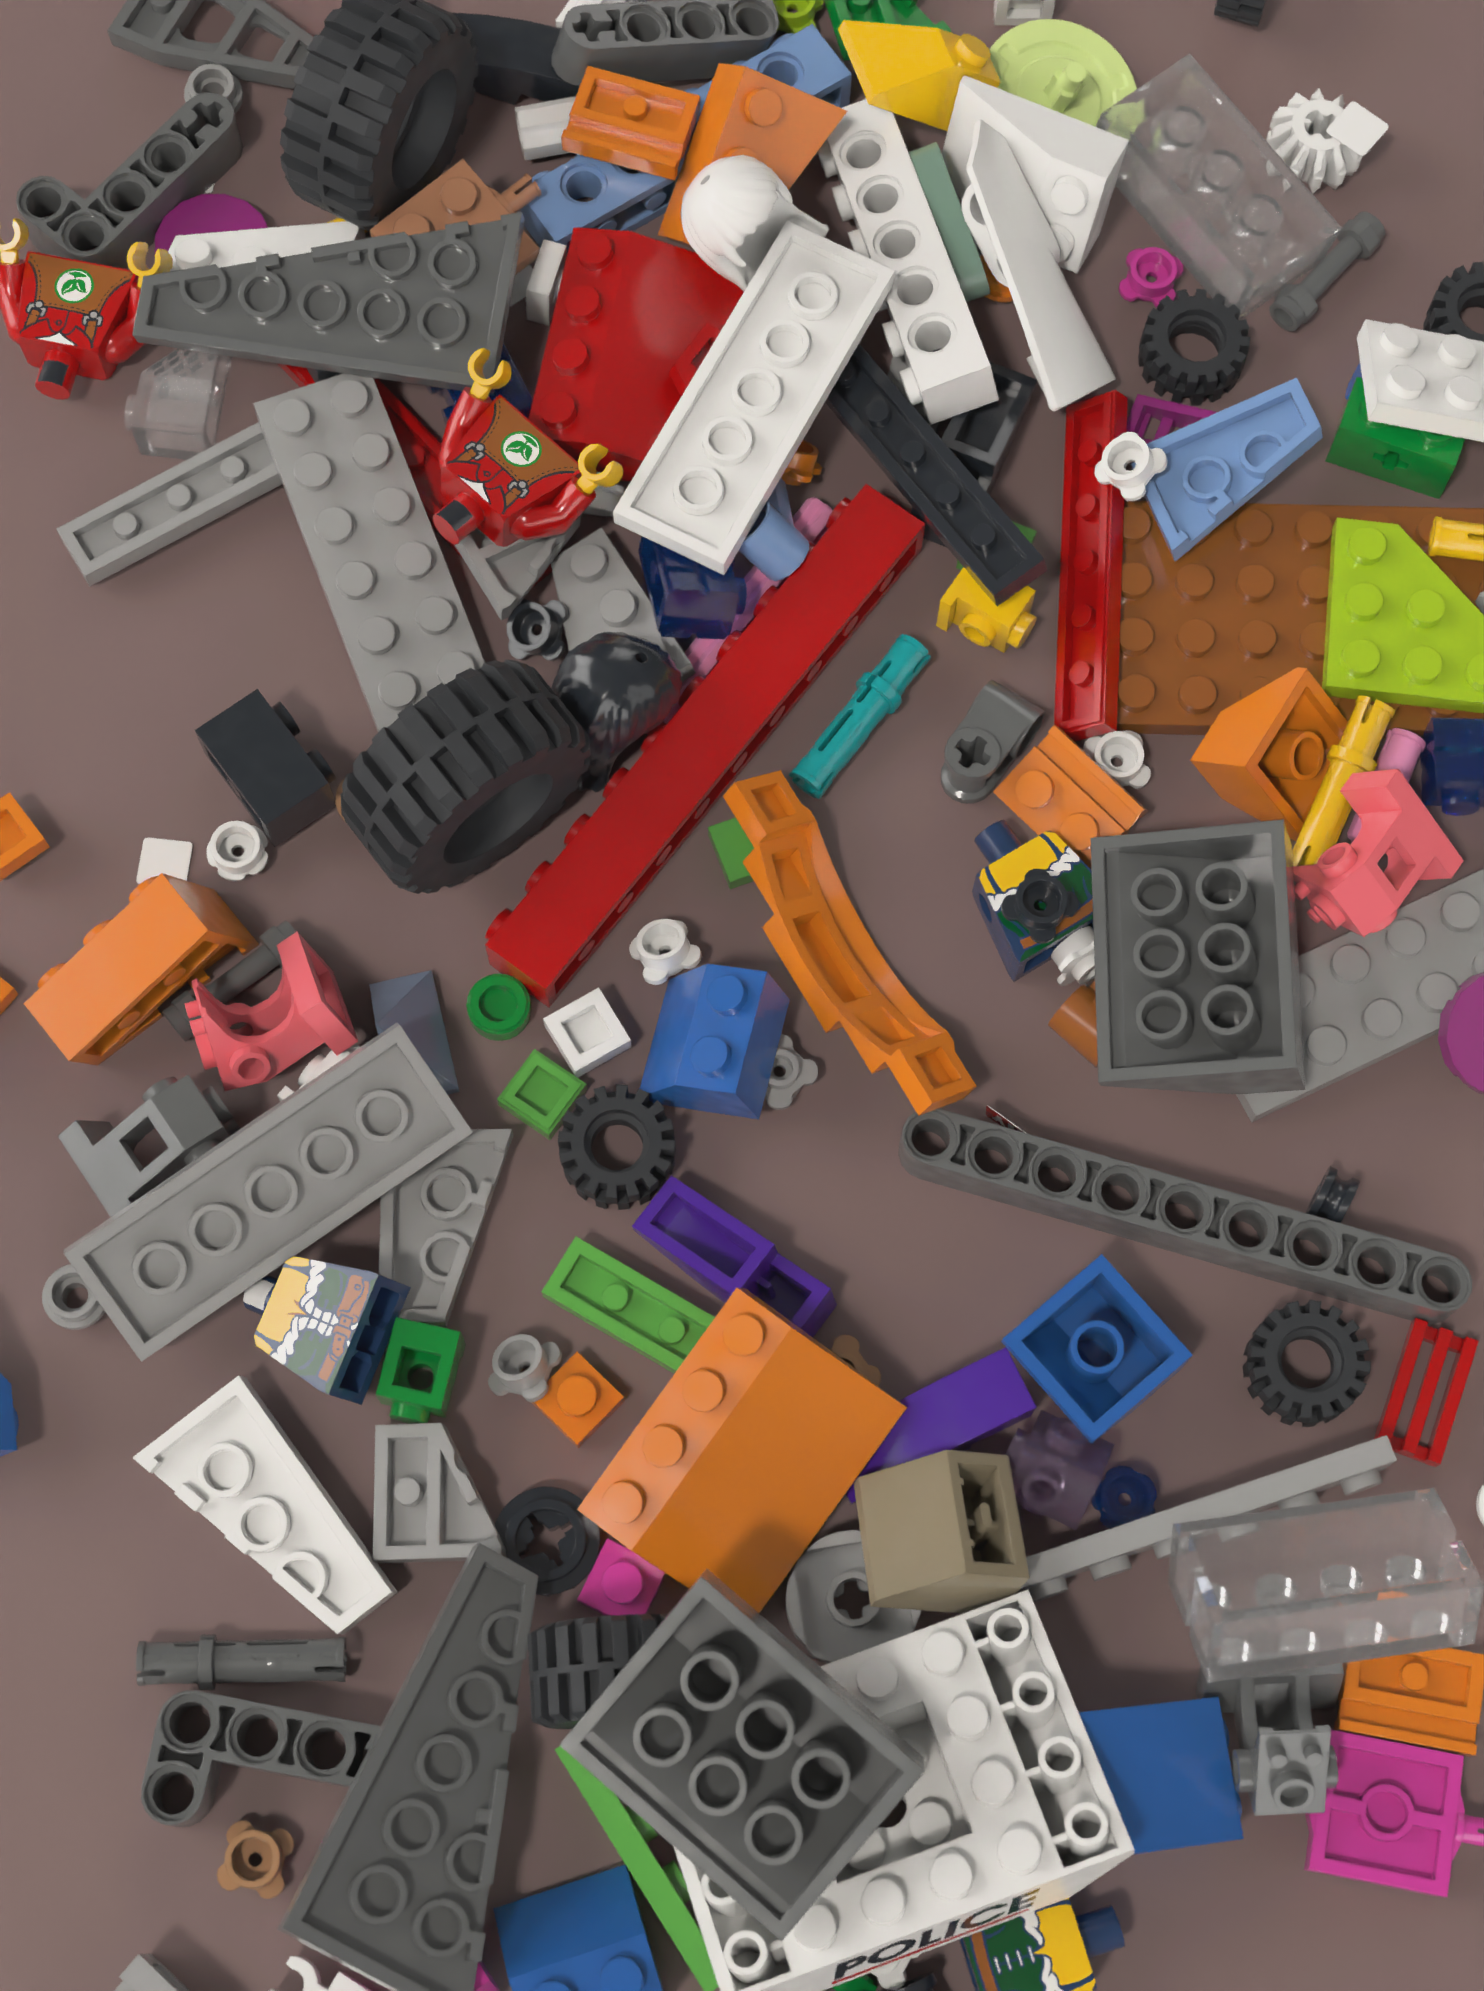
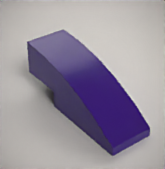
M672 1175L632 1225L636 1233L723 1303H726L737 1287L746 1288L811 1337L815 1336L837 1306L831 1288L780 1255L775 1244Z
M1005 1347L899 1400L908 1408L858 1477L944 1450L966 1451L970 1449L972 1444L1031 1417L1037 1407L1008 1349ZM854 1483L846 1493L850 1505L856 1503Z

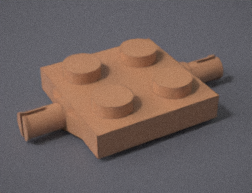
M461 159L371 228L370 235L371 237L400 232L414 235L444 230L447 224L468 221L469 225L501 220V215L517 213L542 193L535 181L532 182V177L526 173L516 183L499 194L496 190L485 185L467 162ZM524 230L515 275L535 261L539 254L538 246Z

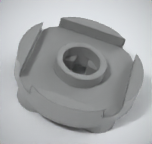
M860 1530L840 1531L819 1539L798 1560L787 1584L786 1613L790 1627L807 1652L814 1659L827 1664L912 1633L921 1614V1610L871 1607L869 1604L863 1607L862 1618L850 1619L847 1610L836 1609L834 1597L843 1595L844 1583L856 1581L860 1592H868Z

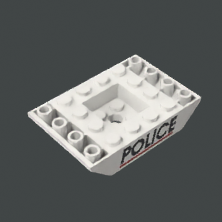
M1029 1590L821 1666L825 1672L924 1757L925 1772L902 1798L907 1805V1809L901 1822L889 1828L878 1827L782 1942L674 1847L720 1991H823L1067 1899L1135 1853Z

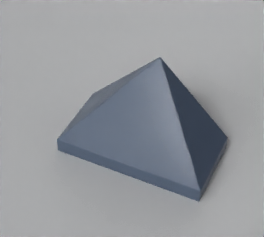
M432 970L369 984L378 1035L395 1023H398L447 1095L460 1092Z

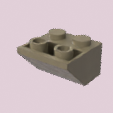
M944 1450L858 1477L855 1481L854 1490L871 1607L966 1613L1015 1595L1030 1578L1008 1455Z

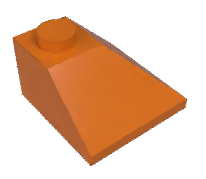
M1297 667L1222 710L1190 761L1221 799L1259 821L1284 819L1289 838L1297 841L1330 765V762L1327 760L1328 758H1326L1331 745L1339 744L1348 721L1309 670Z

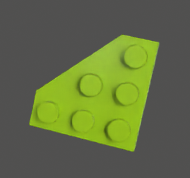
M1337 517L1332 527L1322 689L1330 697L1357 699V696L1362 695L1370 697L1371 701L1377 699L1384 703L1484 713V615L1398 524Z

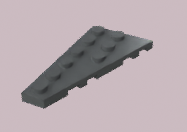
M522 212L501 215V220L469 225L468 221L447 224L444 230L414 235L400 232L312 247L309 253L280 257L277 253L256 257V262L219 268L216 264L143 276L132 335L139 343L463 391L465 387L472 388L474 383L468 372V362L475 351L481 348L490 350L489 359L483 367L485 379L493 377L500 364L525 219ZM491 389L489 395L494 396L495 389Z
M481 1543L472 1547L277 1930L391 1991H474L478 1962L482 1961L485 1933H482L489 1885H492L494 1880L509 1778L507 1763L511 1736L516 1731L519 1705H516L522 1662L527 1657V1636L531 1630L538 1575Z

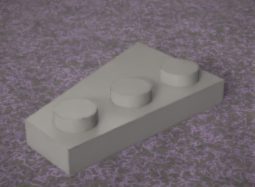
M471 1129L472 1134L381 1196L379 1275L411 1287L398 1318L447 1327L514 1136L512 1129Z

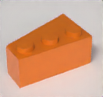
M164 873L146 879L131 892L129 896L130 903L112 920L101 922L87 933L83 940L84 947L67 963L54 966L40 978L37 984L39 989L23 1004L68 1061L98 1066L161 1019L163 1016L157 1008L187 983L193 989L192 981L196 978L205 986L211 981L205 970L234 948H237L245 956L259 945L214 889Z

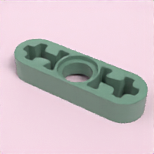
M937 142L908 152L965 301L969 302L990 294L989 284L970 229L965 222L959 199Z

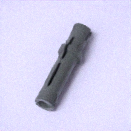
M215 1634L201 1635V1640L139 1641L137 1647L136 1671H141V1673H137L136 1677L138 1686L199 1684L200 1690H215L217 1683L346 1681L347 1652H344L347 1647L346 1637L303 1640L217 1641Z

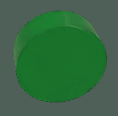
M492 974L483 977L474 984L468 994L466 1007L470 1023L476 1032L487 1039L504 1041L514 1038L529 1023L531 1002L528 991L518 979L510 975Z

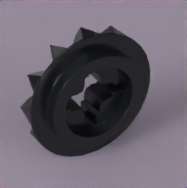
M537 1487L520 1493L507 1503L495 1523V1527L506 1548V1558L538 1575L536 1594L546 1597L575 1589L592 1570L600 1546L598 1525L577 1510L583 1500L575 1494L557 1487ZM535 1516L540 1525L543 1524L550 1532L558 1528L563 1530L572 1525L573 1528L566 1531L565 1537L558 1542V1548L561 1552L559 1557L563 1562L561 1566L558 1567L554 1559L550 1560L543 1552L535 1556L530 1554L521 1559L520 1556L529 1551L528 1547L532 1546L536 1541L532 1532L534 1527L529 1520Z

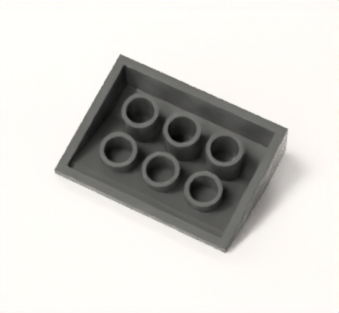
M1284 819L1091 838L1098 1083L1100 1086L1224 1094L1305 1090L1293 852Z
M708 1569L702 1573L560 1743L564 1750L781 1942L925 1772L924 1757Z

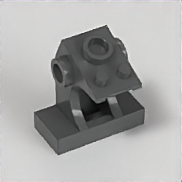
M189 1075L184 1076L180 1080H177L174 1076L167 1077L152 1085L142 1096L144 1103L115 1128H113L110 1122L76 1120L58 1135V1138L110 1217L241 1129L212 1085L200 1092ZM156 1128L168 1149L143 1168L133 1151L136 1145Z
M1339 1649L1202 1655L1196 1685L1197 1699L1219 1697L1221 1713L1233 1712L1239 1743V1749H1234L1232 1753L1234 1786L1237 1793L1248 1792L1255 1816L1325 1813L1326 1790L1337 1787L1338 1766L1334 1747L1330 1745V1725L1315 1726L1314 1729L1311 1709L1335 1708L1344 1676Z

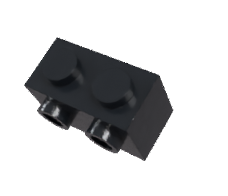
M258 689L195 730L207 758L274 847L336 806L329 785L336 780L332 769L316 748L308 753L304 751L294 738L301 731L291 714L281 702L271 707Z

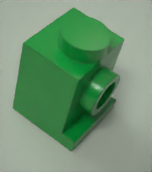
M398 1317L395 1318L376 1391V1396L380 1403L391 1406L390 1418L408 1424L428 1423L430 1415L446 1418L461 1356L463 1357L466 1346L461 1331ZM421 1368L432 1371L434 1378L429 1387L417 1390L410 1386V1377L413 1372Z

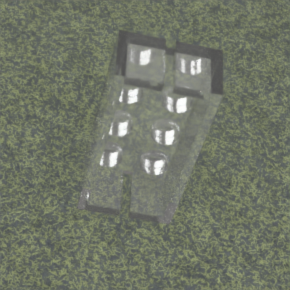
M1435 1488L1176 1523L1172 1527L1168 1584L1184 1625L1190 1626L1189 1638L1207 1683L1475 1644L1484 1591V1583L1462 1540L1455 1541L1457 1530Z

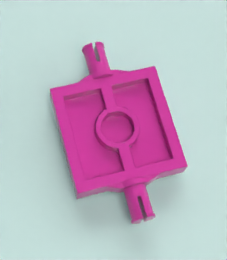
M1331 1730L1330 1745L1334 1747L1336 1754L1338 1783L1336 1788L1326 1790L1325 1813L1305 1814L1309 1835L1304 1870L1441 1898L1448 1897L1451 1864L1461 1846V1842L1484 1847V1834L1478 1832V1830L1484 1831V1818L1465 1814L1460 1792L1464 1756Z

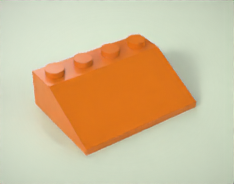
M737 1287L577 1510L629 1550L689 1589L706 1569L710 1570L760 1614L908 1407L749 1290Z

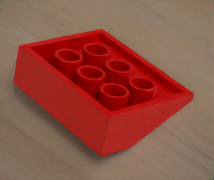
M574 227L529 420L577 462L581 452L590 444H601L608 448L606 456L598 462L596 472H603L610 462L616 461L622 465L623 475L621 480L631 481L681 398L669 375V371L707 321H710L722 330L744 292L736 284L713 270L696 252L632 231Z

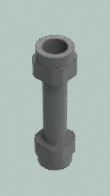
M1360 212L1354 219L1348 220L1337 232L1339 243L1300 284L1286 285L1277 294L1274 302L1269 307L1272 319L1281 328L1291 332L1297 330L1301 324L1307 323L1318 311V305L1315 301L1355 259L1369 258L1379 247L1380 241L1385 237V229L1380 220L1368 212Z
M286 920L277 927H271L259 936L262 943L261 947L205 988L217 1000L227 1004L276 966L282 969V961L276 945L296 932L295 929ZM187 990L171 1001L172 1004L162 1011L169 1023L185 1042L193 1037L189 1021L202 1018L201 1016L188 1018L184 1003L196 1000V996L192 997Z

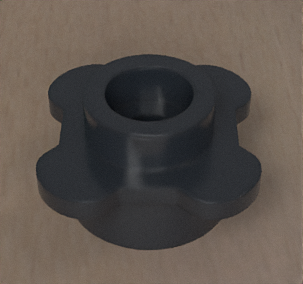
M523 599L513 610L507 621L506 630L510 640L508 644L510 654L519 660H525L530 655H540L548 661L559 659L565 651V644L561 639L562 624L568 618L566 606L557 600H551L546 605H540ZM541 625L542 632L536 636L534 634L535 627Z
M1033 869L1026 873L1017 893L1007 895L1003 899L1001 911L1005 919L1018 921L1028 929L1030 938L1034 942L1044 944L1054 939L1056 927L1064 918L1073 917L1077 913L1079 902L1073 892L1066 891L1063 884L1050 876L1047 871ZM1042 901L1045 903L1046 909L1038 911L1034 908V903Z

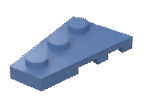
M1297 377L1147 443L1150 449L1160 448L1167 456L1165 470L1154 474L1146 485L1144 496L1175 562L1323 438L1321 425ZM1135 462L1130 463L1132 470L1136 467Z

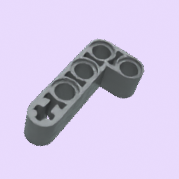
M663 0L580 5L569 10L564 18L551 56L552 67L561 79L572 85L579 86L587 66L647 82L713 78L718 63L733 64L740 60L747 61L769 49L779 26L778 15L773 0Z
M206 92L194 96L85 200L54 177L39 176L25 182L17 192L16 204L22 221L28 227L31 243L43 254L127 269L129 267L127 253L134 243L146 242L149 248L155 242V234L164 216L180 202L205 194L241 157L243 144L232 104L226 97L218 93ZM175 168L178 169V170L173 171V172H169V173L167 172L168 170H171V169H175ZM139 207L134 211L125 212L129 208ZM55 213L52 216L42 218L46 214ZM99 246L94 250L84 251L89 247Z
M196 1690L182 1691L168 1699L163 1704L159 1713L141 1786V1801L145 1812L159 1823L173 1827H190L201 1822L211 1810L223 1764L349 1788L363 1760L362 1738L364 1736L371 1737L365 1747L366 1750H369L381 1726ZM204 1706L211 1718L208 1733L198 1742L186 1743L179 1733L180 1719L189 1708ZM260 1719H272L278 1729L277 1743L268 1754L261 1757H253L245 1744L246 1733L254 1722ZM329 1731H337L343 1736L346 1743L345 1756L336 1767L330 1770H320L312 1758L313 1745L322 1734ZM186 1775L192 1781L194 1787L193 1800L185 1811L171 1814L164 1806L162 1800L163 1790L173 1777Z

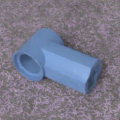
M780 478L739 549L751 563L772 581L782 580L792 574L801 565L809 550L808 540L794 527L786 484L782 478Z

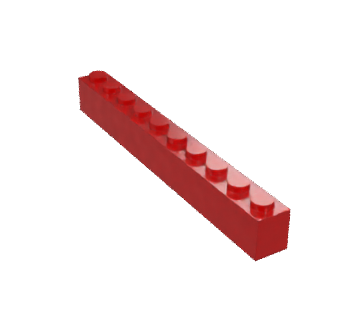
M868 484L863 486L853 500L845 497L837 504L826 523L828 530L816 544L808 541L809 550L801 565L787 578L780 588L772 585L765 591L753 611L754 620L743 633L735 630L727 637L717 653L716 661L718 663L706 678L698 675L688 684L678 703L681 708L668 724L663 721L647 734L641 746L643 754L631 769L628 770L622 767L612 776L603 791L602 797L605 800L590 817L585 813L573 823L564 839L566 847L555 861L550 863L546 860L535 869L525 886L527 894L513 911L505 908L493 920L485 935V938L488 940L485 947L489 964L502 974L518 979L530 995L550 1008L921 552L925 529L924 522Z

